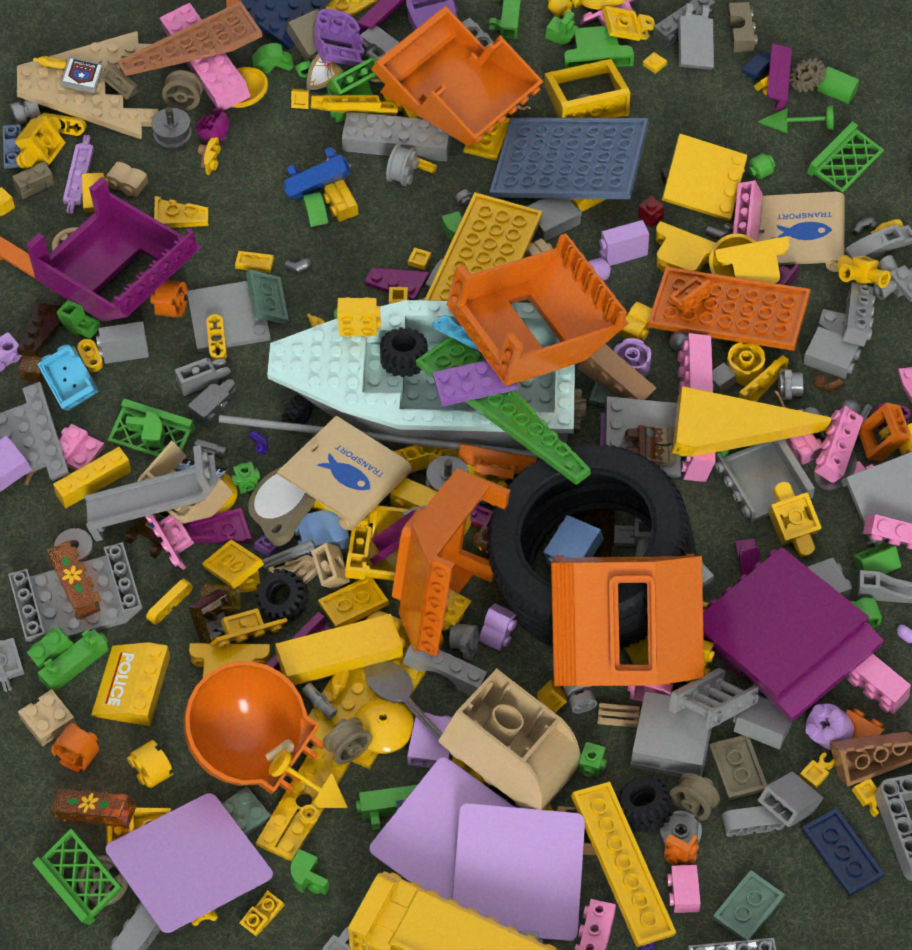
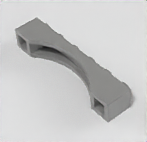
M860 570L857 584V599L868 597L875 598L876 601L912 603V582L895 579L878 571Z

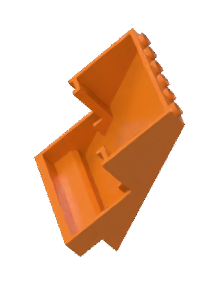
M447 6L443 7L377 60L371 68L385 84L380 93L468 147L473 143L477 145L484 138L483 135L485 133L489 135L496 128L494 125L497 123L499 125L507 119L506 115L515 113L518 110L517 106L519 104L523 106L530 99L529 96L531 94L535 96L541 90L540 85L544 82L501 35L493 44L490 43L485 48Z

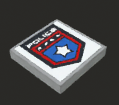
M69 57L61 80V86L95 93L103 70V64Z

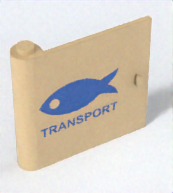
M840 192L762 196L758 242L769 240L772 237L788 236L789 248L786 250L787 254L777 255L778 265L826 263L827 269L832 272H838L837 262L842 255H845L844 194Z
M335 416L280 468L277 474L338 513L339 524L343 529L353 530L411 473L412 467L400 455L343 419Z

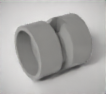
M24 100V103L19 101L10 104L17 124H25L29 119L37 118L40 115L37 102Z
M564 686L566 695L569 698V704L574 713L579 714L590 711L597 705L595 695L591 691V686Z

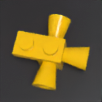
M842 255L837 262L839 277L843 282L855 280L857 284L867 285V283L878 285L880 288H885L891 279V274L888 270L878 269L879 261L867 256H857L851 259L847 255Z

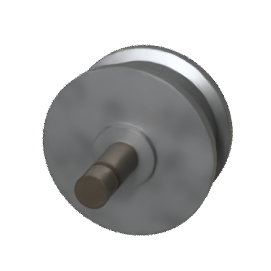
M167 107L155 114L152 119L154 140L161 147L168 149L179 148L187 144L191 139L190 118L185 111Z
M438 457L427 468L426 487L439 491L446 480L450 478V475L454 473L455 469L468 473L469 469L457 457Z

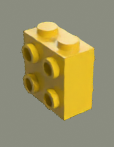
M338 298L339 336H377L378 329H381V307L377 306L376 298Z

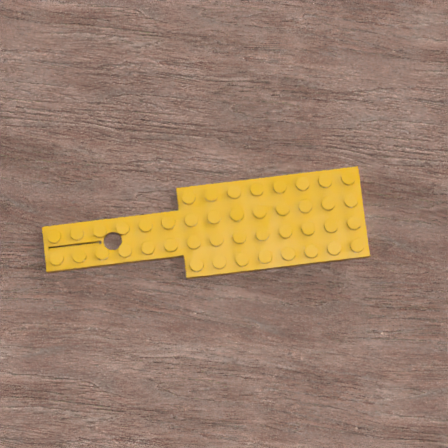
M378 610L368 615L366 620L387 615V613ZM392 616L393 621L396 620L398 623V634L400 637L403 636L406 647L403 648V657L389 661L398 664L407 672L412 681L413 695L426 671L419 672L402 664L411 643L402 620ZM442 637V642L440 643L439 649H440L441 645H442L443 642H444V638H443V637ZM365 667L349 671L350 674L346 688L337 697L336 701L332 700L333 695L330 687L332 677L329 680L322 694L338 710L337 715L333 719L328 720L319 709L314 707L308 715L320 724L314 733V736L323 742L324 737L336 727V724L341 719L348 720L354 718L362 705L370 700L380 698L366 683ZM385 717L380 718L382 721L387 719ZM313 745L311 750L316 752L317 758L312 759L307 756L298 773L322 787L328 775L332 772L338 785L351 762L370 770L379 753L366 749L356 759L346 764H337L332 752ZM293 780L291 785L295 789L294 792H285L256 841V846L291 862L315 823L312 825L309 823L303 824L300 821L299 812L302 807L296 804V799L300 795L306 794L312 798L313 802L318 791L303 781L299 783ZM316 808L319 811V816L324 808Z

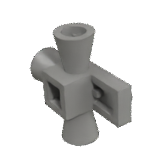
M892 255L884 257L879 262L878 268L880 270H888L891 274V279L885 288H880L876 284L873 285L876 296L880 300H884L893 292L897 297L904 295L912 302V268L908 270L905 265L898 267Z
M637 517L634 526L615 525L614 546L637 547L635 557H643L649 545L652 530Z

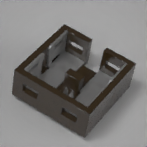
M217 589L188 606L200 642L210 644L216 637L225 635L220 620L229 615H235L232 611L221 610L220 605H232L228 590Z

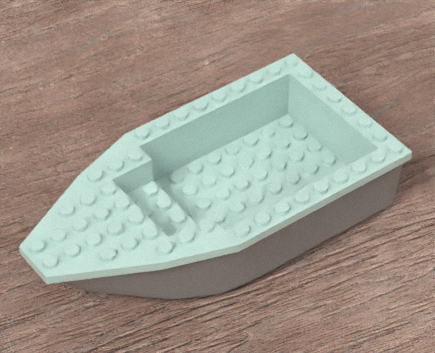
M405 300L380 306L381 329H378L377 336H339L337 318L270 343L268 379L296 391L333 418L338 416L360 431L369 432L371 430L373 433L529 450L466 402L442 407L434 378L426 372L420 370V373L417 375L401 377L399 375L393 376V373L389 374L386 372V369L382 368L380 363L381 338L385 336V333L391 332L392 329L397 330L400 327L407 329L408 327L411 330H418L427 339L428 351H430L450 337L434 329V321L447 315L458 326H461L447 307V301ZM517 302L511 304L543 348L560 343L532 303ZM575 364L517 382L518 390L516 391L536 411L537 416L547 423L549 429L558 434L559 439L563 443H567L568 433H574ZM379 441L382 445L397 450L413 446L410 444Z

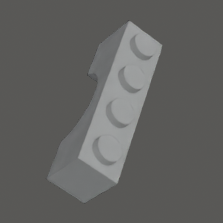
M411 644L402 663L419 672L433 671L450 679L455 684L457 690L468 695H472L482 685L487 671L441 650L437 657L418 650L415 654Z

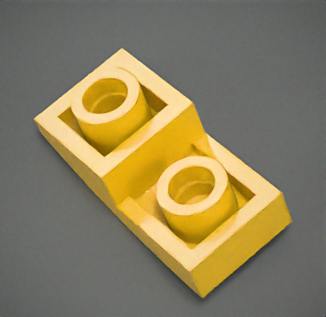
M218 137L211 138L205 150L204 164L207 175H210L212 170H216L218 167L217 155L221 150Z
M267 890L258 904L250 908L240 921V924L257 936L281 911L285 903Z

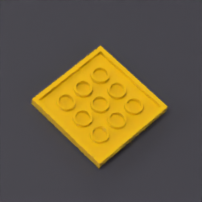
M679 134L662 201L730 221L737 198L738 183H741L747 155Z

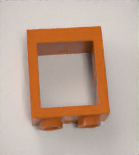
M885 403L861 424L859 430V437L865 454L869 460L874 461L885 460L911 438L900 405ZM884 421H887L891 435L878 445L873 431Z

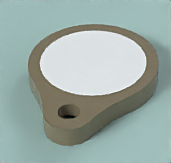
M280 468L270 472L257 484L250 496L248 506L251 517L263 529L265 536L274 546H282L291 540L298 525L316 501L315 498L279 476L277 471Z

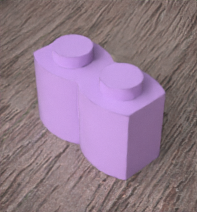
M494 603L486 614L479 642L498 651H501L504 647L507 648L512 639L510 632L513 631L517 620H515L516 614Z

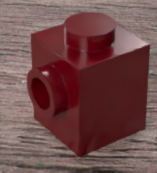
M652 195L639 205L638 218L643 220L650 228L663 219L664 205Z

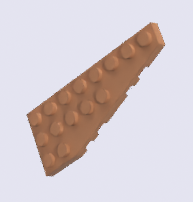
M240 1L118 60L117 63L123 74L129 76L231 52L263 37V34Z

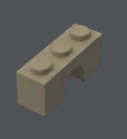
M749 2L729 3L728 6L729 26L740 27L732 30L733 52L754 51L755 45L758 44L757 34H754L756 25L755 22H752L754 12L753 9H750Z

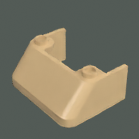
M171 441L138 478L137 482L176 472L175 469L186 458V455ZM218 477L217 485L205 501L197 502L195 505L190 504L167 510V512L181 523L207 519L220 509L233 492Z

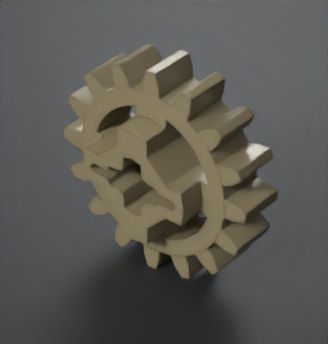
M809 58L807 62L803 60L801 65L798 63L797 68L792 69L794 73L790 74L791 79L789 81L795 90H798V92L803 90L807 93L808 89L813 91L815 86L819 87V82H824L823 77L827 76L825 73L827 69L821 60Z
M574 388V430H580V420L585 421L586 398H581L582 389Z

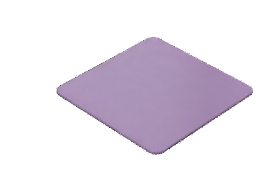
M443 757L436 761L370 844V852L407 881L415 882L427 891H435L446 900H453L459 810L461 806L466 803L504 807L514 806L454 762Z
M211 793L204 794L110 842L106 846L107 855L160 930L165 933L177 930L269 881L273 876L271 868L222 803Z
M470 803L462 805L459 810L453 900L466 909L472 908L476 910L481 916L496 919L499 924L505 927L511 926L517 931L539 932V938L574 940L578 934L585 829L584 817L579 813L540 811L537 809Z

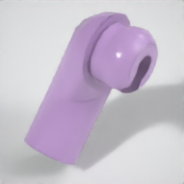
M899 625L897 628L898 636L905 642L912 643V630L906 625Z

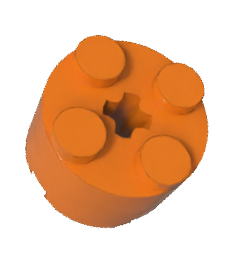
M166 280L155 290V293H152L151 304H154L155 315L174 318L183 316L187 306L184 294L188 295L185 282Z
M71 723L52 745L51 751L54 757L58 755L61 758L59 762L63 766L75 772H79L81 769L85 771L99 752V746L96 742L98 738L95 734L87 733L76 724Z

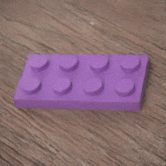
M487 360L433 372L434 382L442 407L518 390L517 383L506 387Z

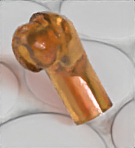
M822 375L815 377V386L823 391L830 392L843 387V382L840 378L828 382L825 381Z

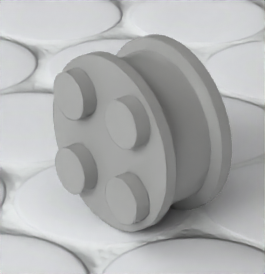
M399 143L394 146L387 164L386 179L388 182L395 180L400 182L402 186L412 183L414 169H417L419 165L416 148L406 149Z

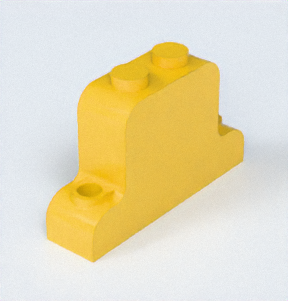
M660 221L656 227L655 238L656 242L661 245L657 252L656 266L663 273L666 267L700 272L704 264H709L710 253L716 243Z
M786 236L715 250L716 260L721 263V266L732 264L734 277L776 284L780 280L777 255L787 254L786 250L789 248V239Z
M190 643L189 648L191 662L197 667H204L203 678L216 668L229 663L253 661L266 665L271 660L270 644H229L219 648L218 646L211 647L210 644Z

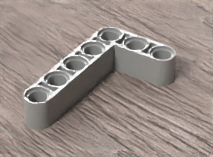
M911 774L886 779L875 791V799L905 878L912 881V821L904 801L912 800Z

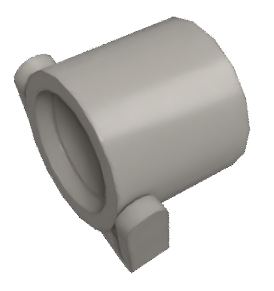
M791 369L779 370L778 393L782 400H791L792 397L803 396L802 372H792Z
M456 623L450 629V648L461 650L463 658L471 661L479 647L478 625Z

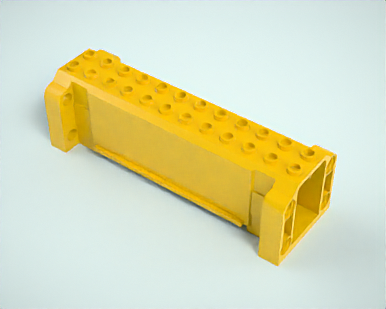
M385 871L382 874L378 873L348 927L350 950H558L553 945H545L538 942L531 935L525 936L518 933L511 926L505 927L492 917L486 918L481 916L472 908L466 909L455 900H446L435 891L422 889L419 884L412 881L407 882L396 873Z

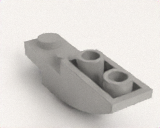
M893 225L856 241L846 247L845 251L851 259L857 256H867L872 259L881 257L886 251L912 244V229L909 225L903 227Z

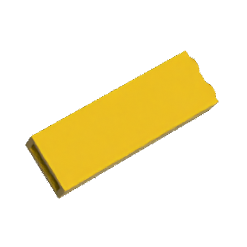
M391 614L276 643L275 650L282 674L294 685H298L340 672L403 657V648L406 646L403 636L400 637L398 634L399 626L397 621H393Z

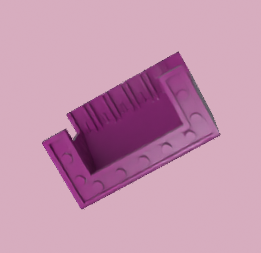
M101 177L89 187L95 210L92 216L50 254L48 253L45 238L40 233L31 239L26 246L37 281L65 299L81 305L83 310L105 322L128 317L202 246L196 244L193 230L188 228L186 236L174 231L110 193L107 180ZM140 253H144L154 259L152 261L153 265L149 264V268L144 273L141 272L140 276L137 275V279L131 285H127L128 288L124 287V292L119 296H115L112 303L97 294Z

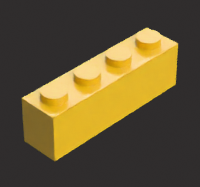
M117 447L53 483L56 496L63 506L68 508L84 499L86 495L93 494L130 473V462L121 448Z

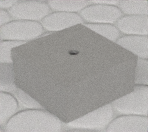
M645 691L630 768L678 777L685 773H692L702 777L712 728L706 729L707 717L688 708L673 713L669 711L671 696ZM699 701L696 702L697 704H699V705H701V706H703V707H705V708H707V709H711V707H709V706H707V705H705V704H703V703H701V702H699Z

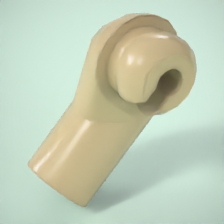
M286 739L266 753L265 756L271 763L281 750L286 749L291 754L295 749V745L290 739Z

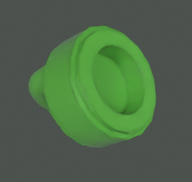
M310 60L295 65L299 77L307 78L308 73L302 74L301 71L310 68Z

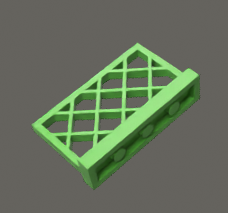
M853 121L811 162L807 174L810 176L816 175L832 189L842 194L884 152L883 148L857 130L858 125ZM857 136L862 140V144H854L853 139ZM851 148L852 154H843V149ZM855 148H863L864 154H856ZM867 148H872L875 151H877V153L868 154ZM841 159L842 165H833L832 160ZM844 159H853L854 165H845ZM857 159H865L866 164L857 165ZM823 169H830L831 176H825L821 171ZM834 169H842L843 176H835ZM846 169H855V175L847 176ZM836 180H844L845 186L841 188L836 184Z
M123 399L122 409L107 441L154 457H158L167 447L151 451L143 443L138 446L133 445L131 440L142 436V432L128 436L126 431L128 428L122 422L125 414L132 417L139 415L144 418L146 411L156 414L160 418L162 425L167 427L169 431L165 433V438L171 436L173 442L177 446L180 445L179 448L184 451L191 433H194L196 427L191 419ZM124 430L126 438L122 440L114 439L117 433ZM178 432L185 433L183 439L175 442L173 434Z
M70 829L42 858L37 857L32 862L79 920L88 925L96 920L95 916L123 889L74 829ZM73 837L76 840L75 849H66L67 841ZM86 852L88 854L87 864H78L79 853ZM55 853H61L60 864H53L50 861V858ZM66 853H74V864H65ZM64 867H73L72 879L64 877ZM78 867H87L86 879H77ZM92 867H99L100 879H91ZM77 882H86L85 894H78L76 892ZM90 882H99L98 893L89 894ZM104 882H111L115 886L110 893H103ZM89 897H98L97 906L91 910L88 906Z

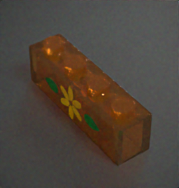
M68 540L47 549L49 559L78 620L101 611L99 603L102 602L98 592H94L92 589L94 584L91 577H86L85 575L87 570L83 561L79 562L78 560L80 556L76 546L72 547Z
M68 788L67 790L58 789L49 811L60 821L128 828L137 805L125 793L111 794L106 791L98 793L91 790L77 791Z

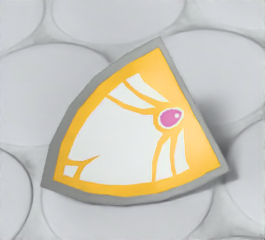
M317 54L308 70L307 90H318L327 87L326 84L332 78L342 74L344 71L337 63L329 61L323 63L319 54Z

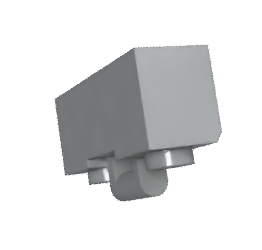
M377 25L373 29H367L360 35L364 39L362 47L366 52V56L369 58L375 56L377 60L400 43Z

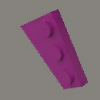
M372 268L365 279V285L389 293V287H408L409 300H416L430 274L424 271Z
M242 508L219 513L207 519L185 523L186 529L194 543H227L231 539L236 543H252Z

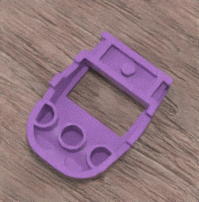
M406 0L408 20L413 25L414 31L445 6L458 18V9L454 0Z
M322 9L317 13L314 22V44L323 63L329 61L348 66H357L364 62L361 60L364 55V48L362 47L364 39L359 35L360 28L358 23L349 14L332 9ZM324 41H326V42H331V43H336V44H341V45H346V46H351V48H346V47H341V46L326 44V43H324Z

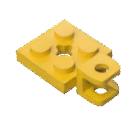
M605 6L602 10L609 36L640 41V39L647 40L649 38L648 30H653L655 26L652 17L639 14L637 17L635 11Z

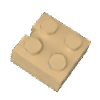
M52 689L39 697V702L36 704L30 703L18 711L20 719L42 747L61 735L64 729L71 723L76 724L74 716Z

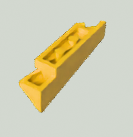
M378 95L311 96V109L346 114L349 111L396 116L398 113L395 101H380Z

